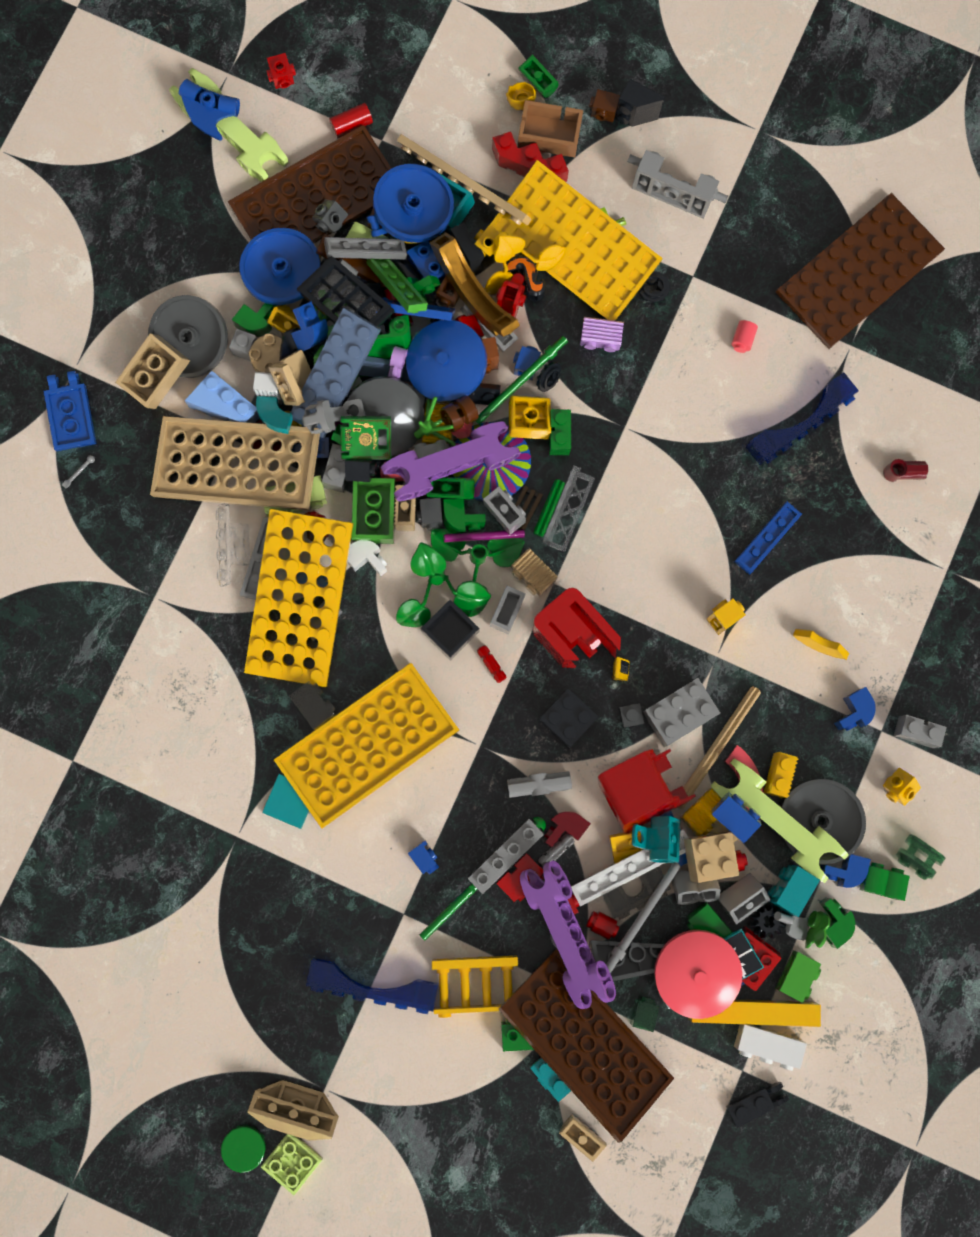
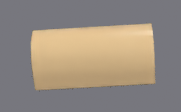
M573 1114L564 1122L559 1131L561 1136L592 1162L607 1146L604 1140Z

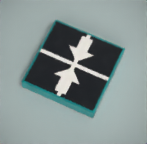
M742 929L724 938L739 957L742 966V980L764 968Z

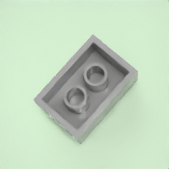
M699 678L642 712L663 747L672 744L720 714Z

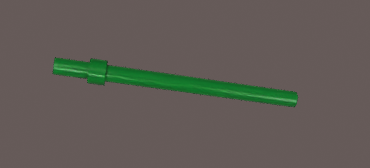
M562 336L552 346L549 345L544 350L543 355L478 415L479 418L475 422L480 425L549 359L552 360L568 340Z

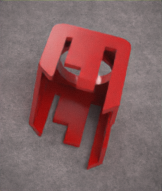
M576 588L566 589L534 618V636L561 667L576 668L572 661H578L579 658L571 650L576 645L580 647L588 658L598 651L596 648L601 643L614 658H616V650L620 651L621 637Z
M653 749L644 751L604 771L598 776L599 787L624 833L632 831L633 825L642 826L650 822L651 817L662 816L696 797L695 794L688 797L683 786L670 792L663 780L661 773L672 768L666 757L671 752V749L658 755L654 753Z

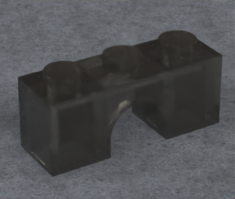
M659 866L639 876L642 883L639 894L628 896L622 886H619L602 895L612 918L618 917L621 920L630 915V910L634 908L640 910L645 906L664 877ZM669 885L660 899L668 895L667 891L671 889Z

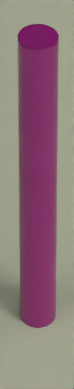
M516 530L511 535L507 531L443 534V541L461 542L524 538L525 533L524 530Z

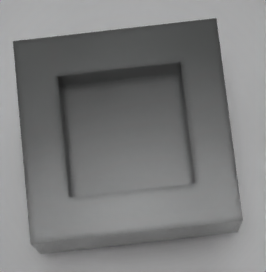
M640 703L619 707L623 728L644 724Z

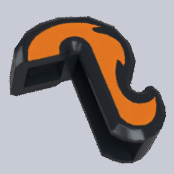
M515 256L506 261L508 272H511L513 275L521 273L524 276V285L528 299L534 302L540 301L545 295L546 285L543 279L537 280L539 273L536 269L537 263H534L526 256Z

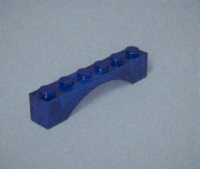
M843 372L823 389L819 405L808 419L787 429L764 430L749 441L746 448L759 465H762L764 462H767V464L771 463L778 457L776 454L782 450L784 453L793 446L792 442L798 439L800 441L809 434V429L812 427L817 429L824 423V418L827 416L832 418L840 411V406L851 404L856 399L854 396L859 390Z
M313 958L306 986H310V990L315 992L329 990L335 996L344 997V994L353 995L352 999L365 1001L368 998L373 999V1003L378 1005H386L388 1002L395 1004V1008L407 1010L408 1007L416 1008L418 1013L428 1014L429 1011L433 1012L439 983L417 979L397 988H373L351 979L335 962Z

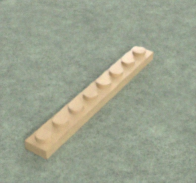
M400 134L397 141L403 145L401 149L410 155L412 152L417 154L416 159L423 164L431 163L433 165L432 169L442 175L445 172L449 175L448 179L456 184L458 182L464 185L463 188L470 191L472 195L474 192L479 194L478 199L485 204L493 203L496 205L494 209L502 215L507 212L511 215L510 219L518 225L524 223L528 226L532 219L527 214Z

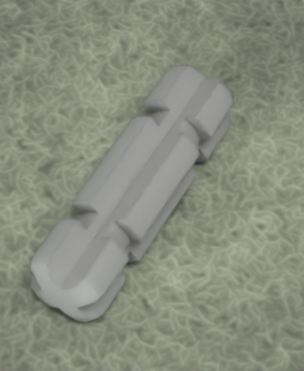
M566 833L561 837L560 842L557 841L546 852V855H542L539 858V863L544 867L545 863L553 860L556 861L567 850V846L570 847L574 844V839Z

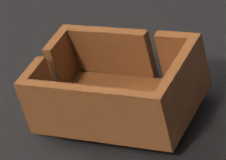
M525 100L518 137V148L537 143L540 152L556 155L562 154L563 156L575 158L583 110L566 107L564 120H560L562 106Z

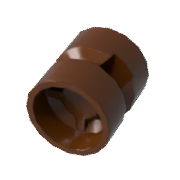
M467 395L455 400V404L450 403L440 408V415L444 424L454 426L453 429H448L451 432L462 428L464 423L470 424L479 418L475 404Z

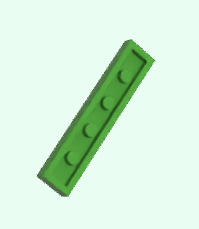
M367 259V265L408 313L427 311L428 303L390 259Z

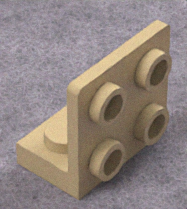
M298 350L269 367L285 405L299 406L305 402L302 396V388L311 373V369L303 351Z

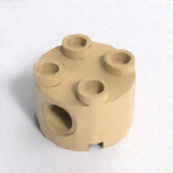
M265 334L253 343L249 351V357L255 372L271 373L269 367L279 362L281 338L272 334Z

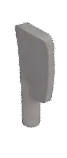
M781 912L774 914L775 920L786 923L787 935L798 940L806 939L808 931L807 917H795Z

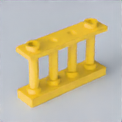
M517 955L432 959V970H437V973H439L440 1007H434V1014H438L439 1018L451 1017V1013L499 1011L498 1009L502 1004H492L490 971H492V967H501V970H503L505 1002L513 994L512 970H514V966H518ZM471 968H479V971H482L483 1005H470L469 972H471ZM449 969H458V972H460L462 1006H449L447 974L450 973Z

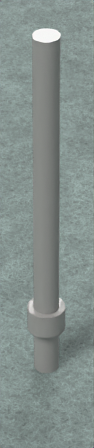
M672 863L618 947L615 946L612 950V956L606 963L610 973L618 961H622L626 955V949L681 866L678 863Z

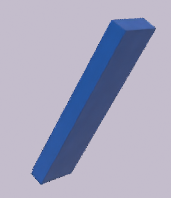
M786 501L734 562L750 575L799 519L802 513Z

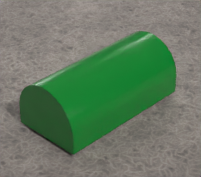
M533 54L518 67V70L544 98L550 97L558 88V81Z

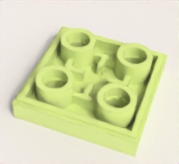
M286 1134L261 1165V1168L292 1195H295L323 1158L299 1137Z

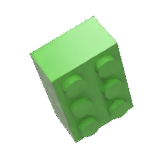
M372 478L370 482L353 481L352 523L354 524L351 537L353 543L359 540H368L375 544H394L395 478Z

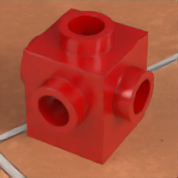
M286 53L268 57L269 70H266L269 82H274L276 89L287 88L293 85V76L296 75L293 63L289 64Z

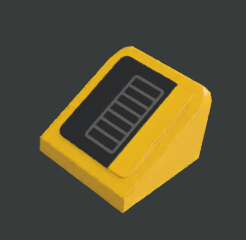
M621 657L614 659L613 680L628 681L630 664L628 660Z

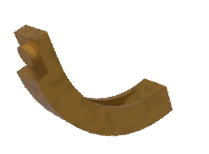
M444 233L430 242L440 266L460 298L495 336L500 334L504 337L520 326L518 320L503 310L482 287L466 262L454 237Z

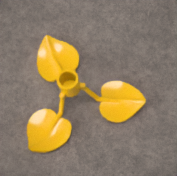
M506 232L498 234L493 241L496 245L494 259L496 262L502 263L504 269L503 271L495 272L487 281L484 289L489 295L496 294L504 281H511L513 274L508 272L506 261L514 257L515 254L521 252L531 261L537 263L536 269L538 271H545L554 267L561 260L566 247L559 244L550 245L539 254L538 258H534L523 250L525 247L523 238L508 235Z

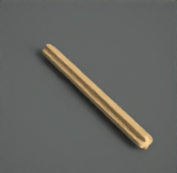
M750 687L683 787L688 797L694 794L761 694V691L756 687ZM685 803V804H683V805H681V806H679V807H677V808H679V809H684V807L686 806L687 803Z

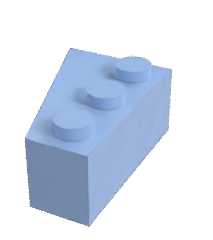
M213 371L205 377L185 400L189 408L224 421L255 423L260 418L257 408Z

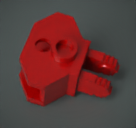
M521 273L514 274L511 281H504L496 295V298H498L497 304L515 318L519 307H523L526 300V295H524L525 286H523L524 276Z

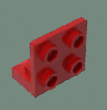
M744 926L742 930L764 968L746 977L742 982L754 991H757L782 958L778 950Z

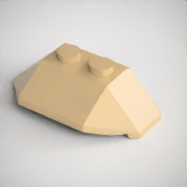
M284 1080L255 1090L248 1109V1113L267 1128L309 1141L332 1139L339 1118L323 1092Z

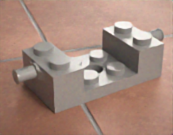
M646 150L642 158L632 154L628 158L627 162L638 166L632 186L634 190L704 219L711 201L716 199L724 204L727 201L728 195L718 192L717 186L719 181L711 175L701 173L694 187L687 181H680L668 173H661L664 157L657 152Z

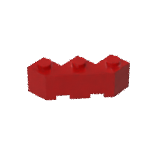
M511 131L492 137V150L498 166L504 169L509 168L515 171L516 174L525 177L538 160L567 182L569 170L562 154L543 160L537 143L517 148Z

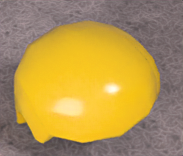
M517 82L513 86H509L506 93L507 101L512 108L523 110L525 100L535 102L536 90L529 83Z

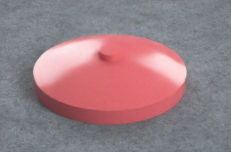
M689 930L674 936L663 946L656 959L654 977L660 996L673 1011L688 1018L704 1019L720 1014L736 999L742 984V966L737 953L724 938L706 930Z

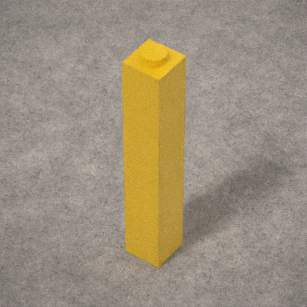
M735 999L726 1010L718 1015L704 1019L688 1018V1020L693 1023L821 1027V1005L816 1002L801 1003L799 1001Z

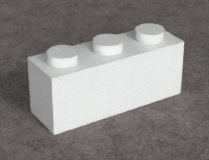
M751 1024L739 1025L734 1047L739 1050V1054L748 1058H751L752 1055L759 1056V1060L772 1064L775 1061L781 1063L780 1067L793 1071V1068L801 1069L807 1043L802 1040Z

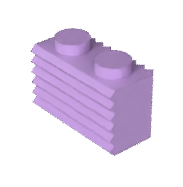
M584 317L580 345L590 350L596 348H604L606 352L620 350L624 322Z

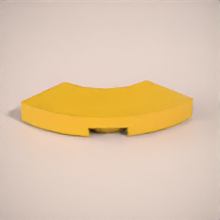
M795 629L793 636L806 646L820 653L847 660L849 653L840 643L827 640L811 630Z

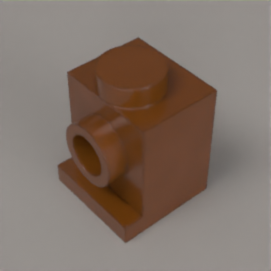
M445 276L436 292V299H438V303L441 306H451L454 308L460 296L447 276Z

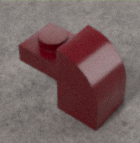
M574 812L558 813L550 819L556 824V827L553 828L551 826L544 835L547 838L544 842L553 847L564 831L579 841L591 823Z

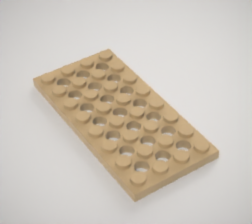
M163 416L150 495L160 498L309 510L320 434H311L307 427L291 426L289 433L285 434L268 428L266 424ZM184 434L183 442L177 443V436ZM200 435H203V442L199 445H196V438ZM223 437V443L220 446H215L216 438ZM241 438L243 440L242 445L234 448V441ZM262 440V446L259 449H253L254 442ZM280 441L282 443L281 448L278 451H273V444ZM301 443V450L296 453L292 452L293 445ZM181 453V460L174 463L173 457ZM200 455V462L192 464L193 457ZM217 456L220 457L219 464L212 466V459ZM234 458H239V465L232 468L231 461ZM253 460H259V466L256 469L250 468V463ZM278 461V468L275 471H270V464ZM298 463V470L293 473L290 472V465ZM178 473L177 481L171 483L170 476ZM192 475H197L196 483L189 484V478ZM212 476H216V484L213 486H209V479ZM231 478H236V485L229 488L228 481ZM252 479L256 480V486L253 489H248L247 483ZM275 481L276 487L272 491H267V484ZM295 483V490L288 493L286 491L287 485Z

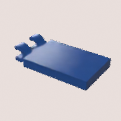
M382 298L394 309V313L452 321L455 315V308L429 304L427 305V311L408 313L398 300Z
M76 371L67 372L69 385L60 386L59 378L56 375L47 376L49 390L43 391L53 446L56 452L97 444L86 385L84 383L80 384L79 374Z

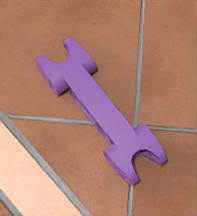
M501 421L473 430L470 434L473 439L471 441L422 458H418L415 451L400 454L384 463L381 470L385 475L396 474L404 479L406 485L398 489L394 496L397 501H405L429 493L433 489L432 481L485 463L489 471L495 470L520 456L521 452L518 447H505L499 442L498 436L508 430L506 423Z
M556 861L545 863L543 867L545 881L540 879L538 874L532 869L522 871L520 883L523 893L532 909L541 910L567 968V971L563 974V982L574 1004L579 1009L590 1007L592 1002L590 990L594 991L605 1003L613 1001L616 996V989L612 976L603 961L595 962L568 902V899L572 897V888L561 866Z

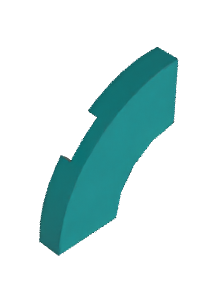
M257 396L256 408L260 419L268 428L279 433L288 434L293 421L292 413L279 409L277 397Z

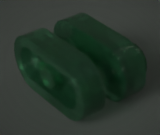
M909 834L905 840L909 848L907 850L899 849L896 854L899 858L897 861L906 868L910 866L915 869V874L921 879H933L937 872L932 866L934 863L941 866L946 858L918 837ZM917 851L927 858L925 862L915 856Z

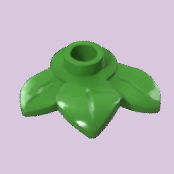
M813 911L808 919L810 929L807 932L805 948L807 949L813 943L818 948H821L826 941V930L830 926V917L827 914L825 915L822 911Z

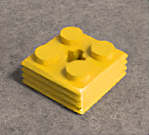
M512 395L509 400V436L548 440L551 433L550 398Z

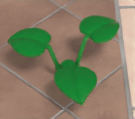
M432 529L431 531L432 547L442 554L447 562L454 561L458 554H470V561L475 564L472 579L475 582L479 565L485 562L487 556L493 557V561L497 566L511 567L520 557L525 541L520 538L494 539L488 542L487 548L482 544H476L472 549L468 548V550L461 551L464 549L466 541L444 542L443 534L452 533L447 529ZM487 603L474 610H461L468 617H474L483 611Z
M420 542L412 556L410 566L412 571L418 576H429L424 599L421 604L416 599H409L403 602L398 608L396 621L402 626L421 627L430 620L431 612L429 608L424 606L426 605L432 584L440 585L446 581L451 592L456 595L454 604L463 610H474L482 607L490 600L491 594L484 586L475 581L461 583L456 591L449 580V576L445 575V558L433 547Z

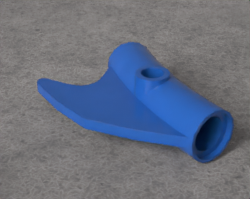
M189 79L184 80L180 85L179 95L182 97L185 109L193 125L205 134L221 141L223 138L216 125L218 121L224 118L238 117L240 99L213 92Z

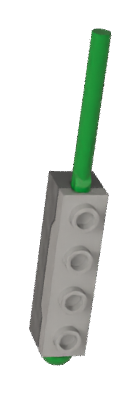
M534 817L532 819L534 823L527 819L468 877L472 884L419 934L424 941L477 890L482 894L487 891L544 835L539 830L541 828L544 831L546 828V822L543 818Z

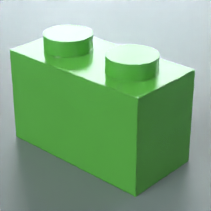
M793 950L775 989L803 1003L804 999L807 1000L811 994L812 988L810 987L813 981H816L821 973V964Z

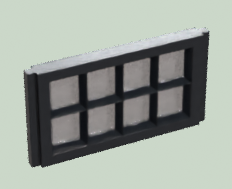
M332 256L297 288V291L307 301H312L313 306L334 324L343 308H348L377 327L381 326L395 312L387 302Z

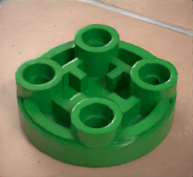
M251 1126L234 1127L225 1136L221 1145V1156L227 1167L240 1173L255 1169L265 1155L266 1144L264 1135Z

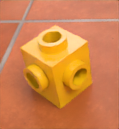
M488 225L484 231L480 229L473 238L476 240L474 245L482 250L484 257L486 255L488 257L492 254L494 255L496 245L493 241L500 234L491 225ZM486 239L491 241L490 246L485 244Z
M898 768L883 784L887 792V798L894 803L899 802L904 806L921 789L916 778L901 768Z

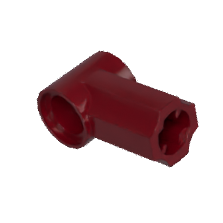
M896 459L884 468L883 475L886 480L891 482L926 479L928 464H926V461H903ZM893 467L897 468L898 474L893 471Z

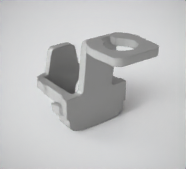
M329 400L317 401L316 405L313 404L305 408V414L302 417L303 424L309 429L311 434L328 433L336 430L334 422L340 421L341 416H352L347 414V410L353 404L359 409L357 416H365L362 400H349L343 406L333 408L330 407ZM316 408L315 413H310L309 410ZM320 424L321 429L314 430Z

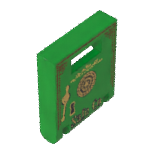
M391 416L340 417L341 423H349V425L340 426L341 451H349L341 453V459H391ZM378 429H387V446L379 445Z

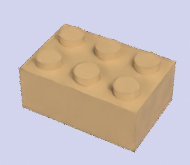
M150 333L115 383L146 408L156 409L190 360L161 336Z

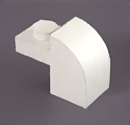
M359 540L350 544L347 562L355 572L367 562L370 563L380 577L387 572L385 560L380 555L376 557L380 552L377 544L368 540Z

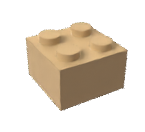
M720 832L684 839L691 882L701 883L739 876L732 832Z

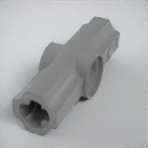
M569 771L552 774L529 775V777L507 780L509 798L526 795L538 796L550 794V792L572 789Z

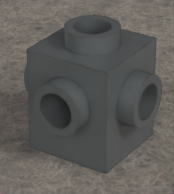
M324 200L316 208L312 219L316 222V227L321 232L335 233L342 227V223L348 216V213L336 201Z

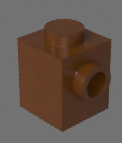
M597 89L596 96L591 97L589 108H592L591 117H595L600 121L613 122L620 95Z

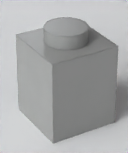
M236 329L229 346L232 354L251 361L249 351L257 340L256 335Z

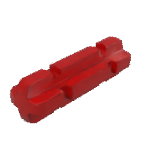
M486 645L480 647L477 653L481 658L483 657V662L490 673L494 674L496 682L501 683L507 678L504 671L500 670V665L494 656L490 655L488 647Z

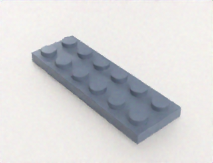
M348 308L342 309L302 388V396L305 402L299 406H293L290 412L294 421L304 426L302 417L305 414V408L313 404L316 405L317 401L329 400L331 408L342 406L381 331L379 327ZM316 408L309 410L310 413H315ZM325 432L320 433L321 438L327 435Z

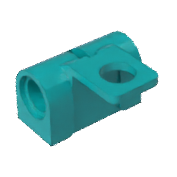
M671 816L651 817V828L637 824L633 825L632 845L644 850H650L649 861L678 863L680 819ZM638 831H640V833H641V841H640V842L638 841V838H637Z

